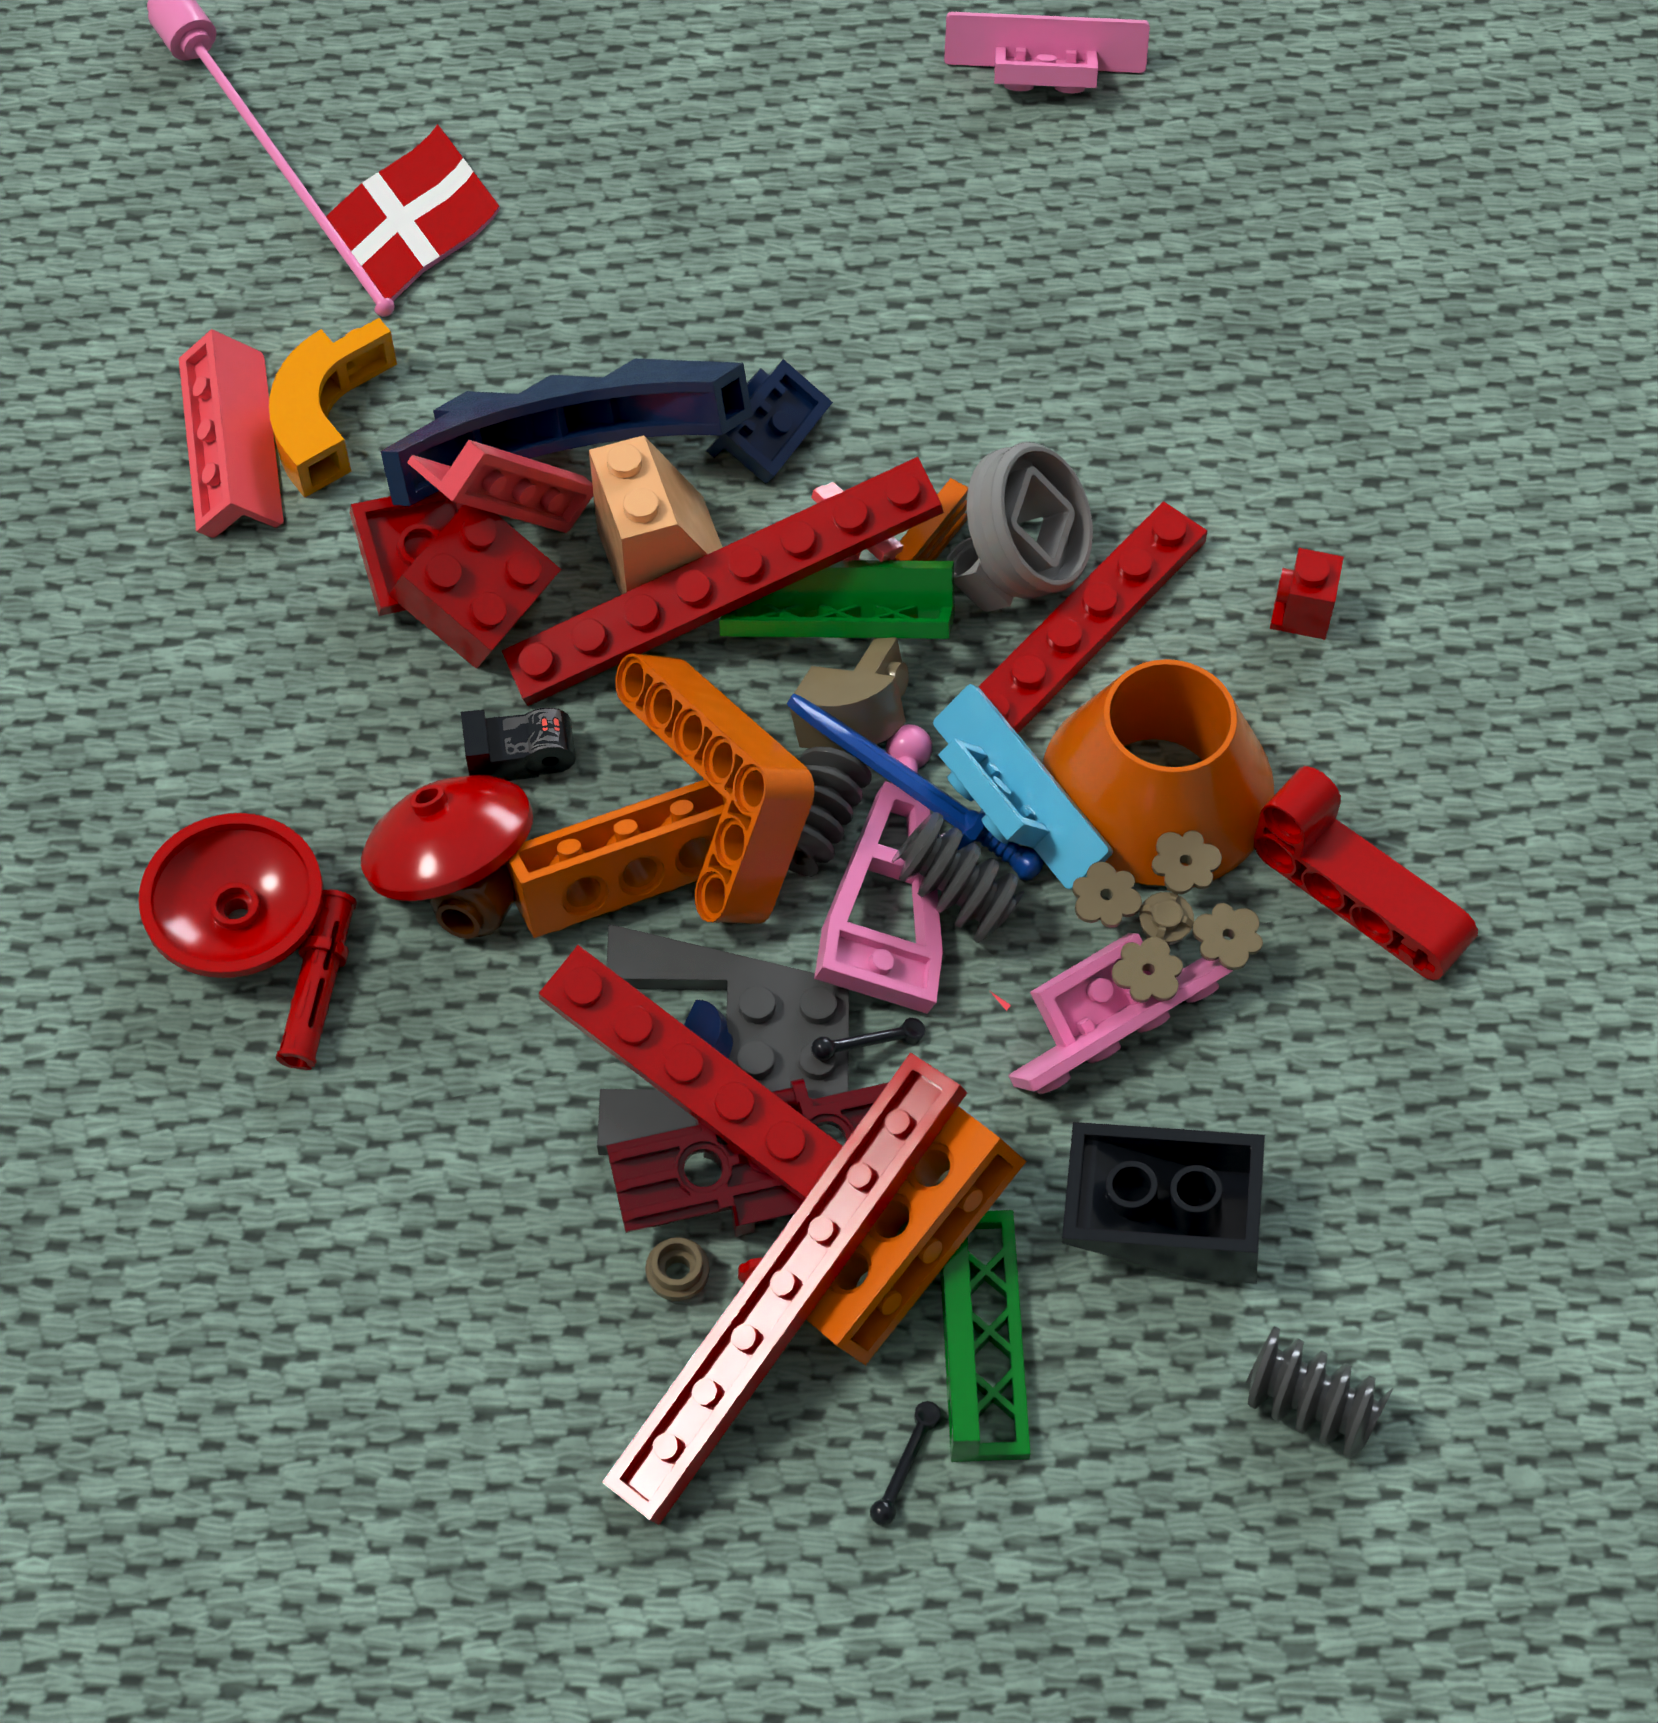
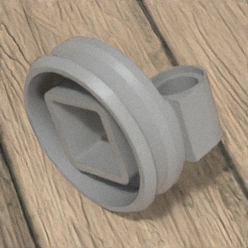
M1035 442L1018 443L1012 447L995 450L982 458L971 476L967 493V519L971 537L959 543L946 559V561H954V584L982 611L986 612L1011 606L1014 597L1034 599L1070 588L1079 579L1088 562L1093 539L1090 506L1076 473L1060 455ZM1043 517L1037 541L1018 524Z

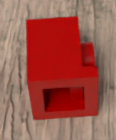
M1298 548L1294 570L1282 568L1270 629L1325 640L1336 601L1344 556Z

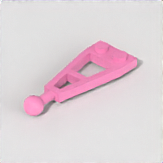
M907 724L903 725L893 736L887 739L886 752L918 773V769L924 766L931 757L932 741L924 729L917 725ZM885 781L875 796L823 924L814 979L928 1014L937 1003L943 955L940 914L936 910L938 904L937 889L921 898L917 893L923 876L917 874L905 881L912 885L916 943L847 922L867 870L900 880L899 876L905 861L900 858L892 863V859L898 850L878 844L890 812L906 817L908 837L930 815L929 808L893 783Z

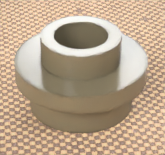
M680 1237L670 1238L657 1244L649 1253L645 1266L646 1278L651 1289L660 1297L672 1301H683L697 1295L705 1287L710 1272L709 1260L702 1247L692 1240ZM675 1263L685 1264L690 1269L687 1276L682 1279L670 1278L666 1274V1270Z

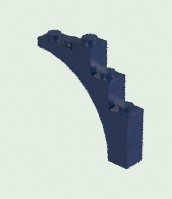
M635 358L605 377L550 375L519 394L466 391L434 409V421L380 452L392 504L411 506L439 490L407 463L410 457L415 455L452 466L468 440L530 459L557 451L628 440L643 435L645 437L724 435L753 415L744 363Z

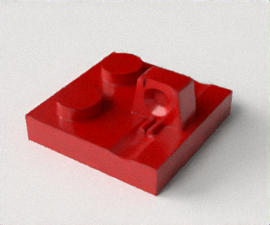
M440 491L411 506L393 505L391 496L351 504L349 513L379 616L406 610L389 596V593L401 575L460 510L463 504L452 502Z

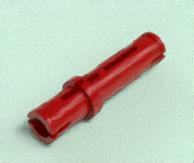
M333 889L323 890V902L318 920L310 935L300 945L299 955L303 958L291 1000L281 1045L276 1054V1060L286 1067L311 1070L312 1067H315L316 1054L325 1019L329 1011L338 969L346 964L349 954L345 942L357 901L346 892Z

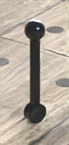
M908 1018L899 1028L837 1040L821 1036L813 1041L811 1051L816 1059L826 1061L832 1058L836 1052L901 1039L907 1044L914 1045L922 1039L926 1030L924 1024L919 1019Z
M922 1402L915 1409L914 1420L916 1426L882 1499L874 1502L870 1508V1517L877 1525L885 1526L895 1519L896 1509L894 1503L927 1431L935 1428L939 1423L940 1409L933 1402Z

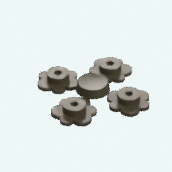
M1188 831L1183 837L1174 832H1167L1158 838L1156 844L1158 855L1154 857L1151 867L1155 874L1165 876V886L1171 892L1153 894L1143 904L1140 894L1133 889L1135 883L1134 876L1128 871L1116 873L1115 868L1106 862L1092 864L1087 870L1086 877H1079L1073 883L1072 891L1078 898L1075 912L1078 918L1084 922L1094 923L1100 920L1104 926L1115 928L1120 925L1122 917L1134 916L1140 910V924L1147 939L1142 942L1141 946L1134 942L1125 944L1121 949V960L1116 962L1112 969L1114 983L1120 988L1130 989V996L1136 1002H1146L1151 996L1159 1001H1167L1176 995L1179 986L1176 977L1181 974L1183 963L1178 957L1170 955L1169 945L1180 942L1191 929L1194 937L1202 942L1200 946L1201 956L1208 961L1218 959L1220 964L1229 970L1243 968L1248 961L1249 954H1256L1262 948L1263 940L1256 933L1259 928V918L1252 910L1240 908L1234 911L1230 905L1220 903L1213 908L1212 914L1200 915L1194 921V913L1190 904L1178 895L1189 892L1193 886L1198 889L1208 888L1213 881L1212 872L1216 871L1221 864L1222 856L1219 849L1211 844H1203V836L1197 831ZM1227 936L1231 938V940H1227L1224 937ZM1144 971H1149L1151 975L1145 974Z

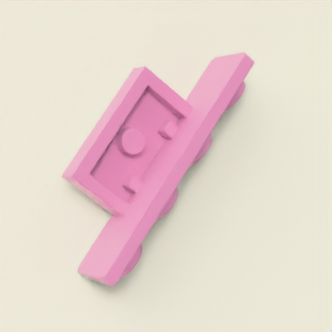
M949 12L946 16L944 61L948 65L994 67V84H1004L1005 88L1013 91H1029L1036 85L1055 86L1057 91L1063 93H1081L1085 88H1097L1098 71L1145 72L1150 26L1147 20Z
M1128 933L1030 992L1056 1046L1013 1071L1008 1076L1014 1087L1037 1091L1039 1094L1053 1091L1070 1080L1069 1071L1085 1061L1095 1063L1116 1053L1121 1048L1119 1040L1136 1030L1139 1033L1147 1032L1165 1023L1170 1018L1168 1011L1185 1000L1191 1003L1213 994L1219 988L1217 981L1233 970L1223 967L1218 959L1208 961L1202 957L1183 968L1181 974L1176 977L1179 986L1176 995L1172 999L1159 1001L1151 996L1146 1002H1136L1130 996V989L1120 988L1112 979V969L1114 964L1121 960L1122 947L1129 942H1134L1141 946L1143 942L1139 934ZM1144 971L1145 974L1151 975L1149 971Z

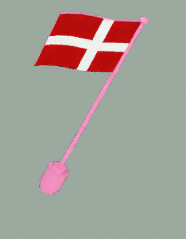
M148 0L149 22L170 52L179 60L188 61L198 58L202 60L376 304L374 311L377 315L381 317L391 315L395 308L394 301L418 277L473 240L499 212L500 206L437 124L433 131L412 151L362 182L325 216L208 53L216 39V28L197 1Z

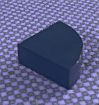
M695 1000L684 1025L729 1059L733 1046V1036L728 1032L726 1018L711 1003L704 1000Z

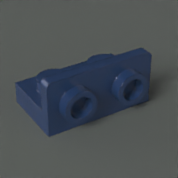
M784 359L769 374L760 368L747 383L753 416L724 435H717L716 439L706 450L707 453L715 458L725 448L765 484L777 474L833 403Z

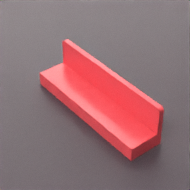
M211 329L179 357L196 532L215 538L242 515L277 528L283 524L284 519L274 435L269 414V393L264 355L248 345Z
M468 440L452 466L412 455L407 462L452 502L564 533L571 530L594 496L592 482L583 475L472 440Z

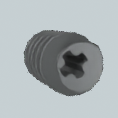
M821 746L806 749L798 759L812 774L814 798L788 868L792 872L809 877L818 874L819 866L816 862L828 863L833 859L835 850L832 844L839 843L844 837V829L841 825H847L853 818V809L850 806H857L861 802L863 793L860 788H865L872 780V773L869 768L855 756L842 750Z
M934 812L903 843L893 857L892 863L900 858L905 861L899 876L902 882L917 874L923 876L917 893L921 898L936 889L942 892L936 907L938 912L941 913L957 904L960 910L954 924L955 926L960 928L974 919L979 922L973 940L979 943L989 937L1007 919L1022 898L1024 891L1014 895L1018 884V878L1014 874L1008 873L995 880L999 870V862L994 858H989L976 865L981 852V847L976 843L972 842L957 850L962 838V831L958 828L953 827L939 835L943 824V816L938 812Z
M1274 1326L1246 1381V1384L1250 1385L1248 1405L1256 1409L1271 1396L1273 1398L1271 1417L1278 1422L1293 1409L1297 1410L1295 1429L1301 1434H1304L1317 1421L1320 1422L1319 1442L1326 1447L1339 1435H1345L1343 1455L1351 1460L1365 1447L1393 1388L1377 1401L1374 1399L1376 1378L1369 1375L1355 1388L1350 1387L1352 1366L1344 1363L1331 1376L1327 1375L1328 1353L1320 1351L1307 1364L1302 1362L1304 1341L1297 1338L1284 1351L1278 1349L1280 1329Z

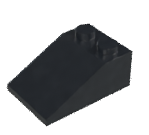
M1073 1122L1062 1244L1190 1279L1257 1284L1265 1135Z

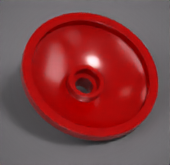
M468 775L429 783L405 796L377 822L362 851V872L375 892L394 900H426L464 889L496 871L519 850L527 839L533 824L531 804L525 792L518 785L493 776Z
M228 813L208 817L194 822L174 834L157 850L143 874L139 889L141 920L149 939L156 949L176 966L197 975L214 978H234L258 973L287 958L299 948L313 930L323 902V881L320 868L313 851L304 839L281 822L265 816L248 813ZM245 909L248 911L241 918H228L234 910Z

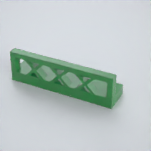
M842 560L721 616L719 619L720 636L949 639L955 616L954 561L885 560L881 562L879 560Z
M987 1211L974 1229H1001L1002 1249L984 1265L968 1251L967 1237L940 1271L951 1462L1029 1460L1031 1454L1014 1211ZM1002 1263L1004 1281L994 1273ZM969 1267L977 1273L971 1281ZM984 1281L1006 1299V1309L990 1326L972 1311L971 1295ZM1006 1323L1008 1341L997 1333ZM973 1328L981 1334L975 1341ZM989 1341L1010 1359V1370L994 1387L976 1373L975 1355ZM1010 1384L1013 1404L1001 1395ZM977 1389L985 1395L979 1403ZM992 1403L1014 1420L1015 1442L980 1443L979 1417Z

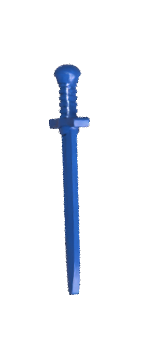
M792 694L787 705L796 714L931 811L940 813L944 820L962 831L963 836L957 850L972 842L974 843V841L979 842L981 846L987 847L988 851L994 852L997 857L1000 856L1004 862L1007 861L1020 880H1031L1040 873L1044 861L1034 849L1024 847L1023 845L1020 846L1014 842L1009 841L1007 844H1004L996 839L982 822V818L986 815L982 809L980 812L970 810L839 719L805 698Z

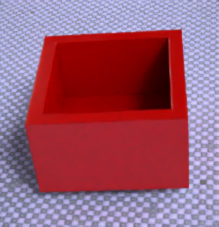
M463 505L401 575L389 596L468 663L478 668L557 576L561 568L498 514Z

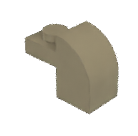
M874 638L854 671L811 666L794 694L820 707L877 745L893 736L906 722L901 697L908 686L909 671L906 663L902 662L897 638ZM790 708L799 747H831L847 752Z

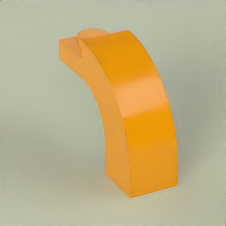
M380 318L361 328L351 330L343 338L332 342L324 331L320 329L300 343L289 354L275 376L269 397L270 421L281 464L292 483L304 498L352 472L345 439L327 417L334 404L344 394L397 365L391 331Z

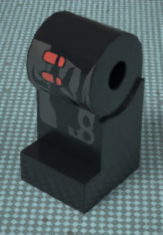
M540 708L524 715L486 718L484 710L461 712L465 756L469 775H487L513 781L537 778L539 775L561 773L570 769L575 764L576 756L571 719L563 710Z

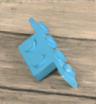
M973 684L967 685L934 719V727L948 743L938 754L951 770V773L947 776L948 781L965 799L969 801L975 800L986 814L982 818V822L996 839L1004 844L1010 841L1033 848L1063 886L1072 890L1073 883L1077 878L1086 877L1087 870L1092 864L1105 862L1112 855V847L978 686Z

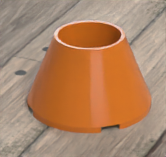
M1164 659L1145 662L1129 669L1073 712L1060 725L1046 749L1042 763L1112 847L1113 853L1105 862L1112 865L1116 873L1128 871L1134 876L1135 883L1165 886V876L1155 874L1151 865L1154 857L1158 855L1156 851L1157 840L1162 834L1167 832H1174L1183 837L1188 831H1197L1203 836V844H1211L1219 849L1222 860L1219 868L1212 872L1213 880L1235 869L1255 849L1254 837L1261 810L1274 796V780L1268 757L1227 688L1207 670L1192 663L1179 660ZM1141 740H1166L1186 747L1202 761L1182 767L1159 766L1136 757L1124 746Z

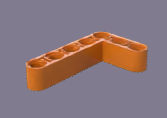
M633 653L626 655L621 660L615 677L616 692L620 701L726 799L695 888V905L698 914L706 922L761 924L765 922L774 909L813 803L814 781L812 774L805 765L685 660Z

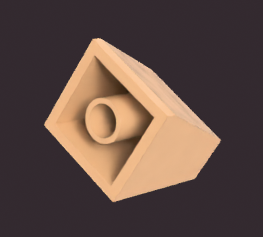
M644 435L589 450L597 531L621 595L722 548L703 496Z

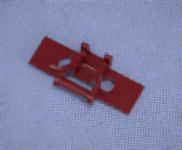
M802 1078L790 1081V1088L772 1092L817 1127L832 1125L842 1132L846 1143L888 1083L812 1099L808 1096L807 1088ZM695 1119V1126L606 1145L625 1233L731 1210L735 1237L755 1233V1224L757 1222L795 1214L803 1203V1200L731 1145H722L717 1142L716 1134L697 1119ZM703 1153L704 1158L714 1161L719 1166L722 1174L717 1182L710 1186L700 1187L688 1180L685 1175L684 1166L692 1155Z

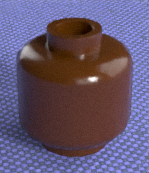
M506 863L487 877L464 889L430 899L436 919L444 930L459 938L470 939L491 935L502 925L515 901V891Z

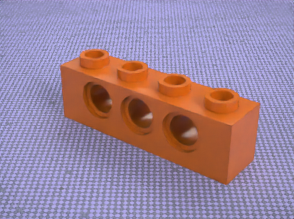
M704 779L525 841L519 850L506 862V866L515 891V904L533 938L563 930L573 924L607 912L617 911L624 906L664 892L673 891L678 887L697 881L726 799Z
M958 1106L806 1320L836 1346L866 1366L1027 1161L1000 1137ZM949 1170L946 1178L937 1185L942 1174ZM909 1221L905 1230L897 1236L900 1227ZM868 1272L864 1282L857 1287L859 1279Z

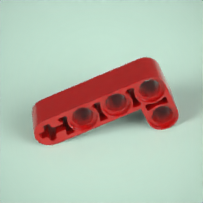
M1300 767L1261 810L1254 837V848L1258 856L1264 863L1421 976L1430 980H1439L1478 936V928L1475 921L1456 903L1338 821L1336 817L1341 804V795L1336 785L1323 772L1313 767Z

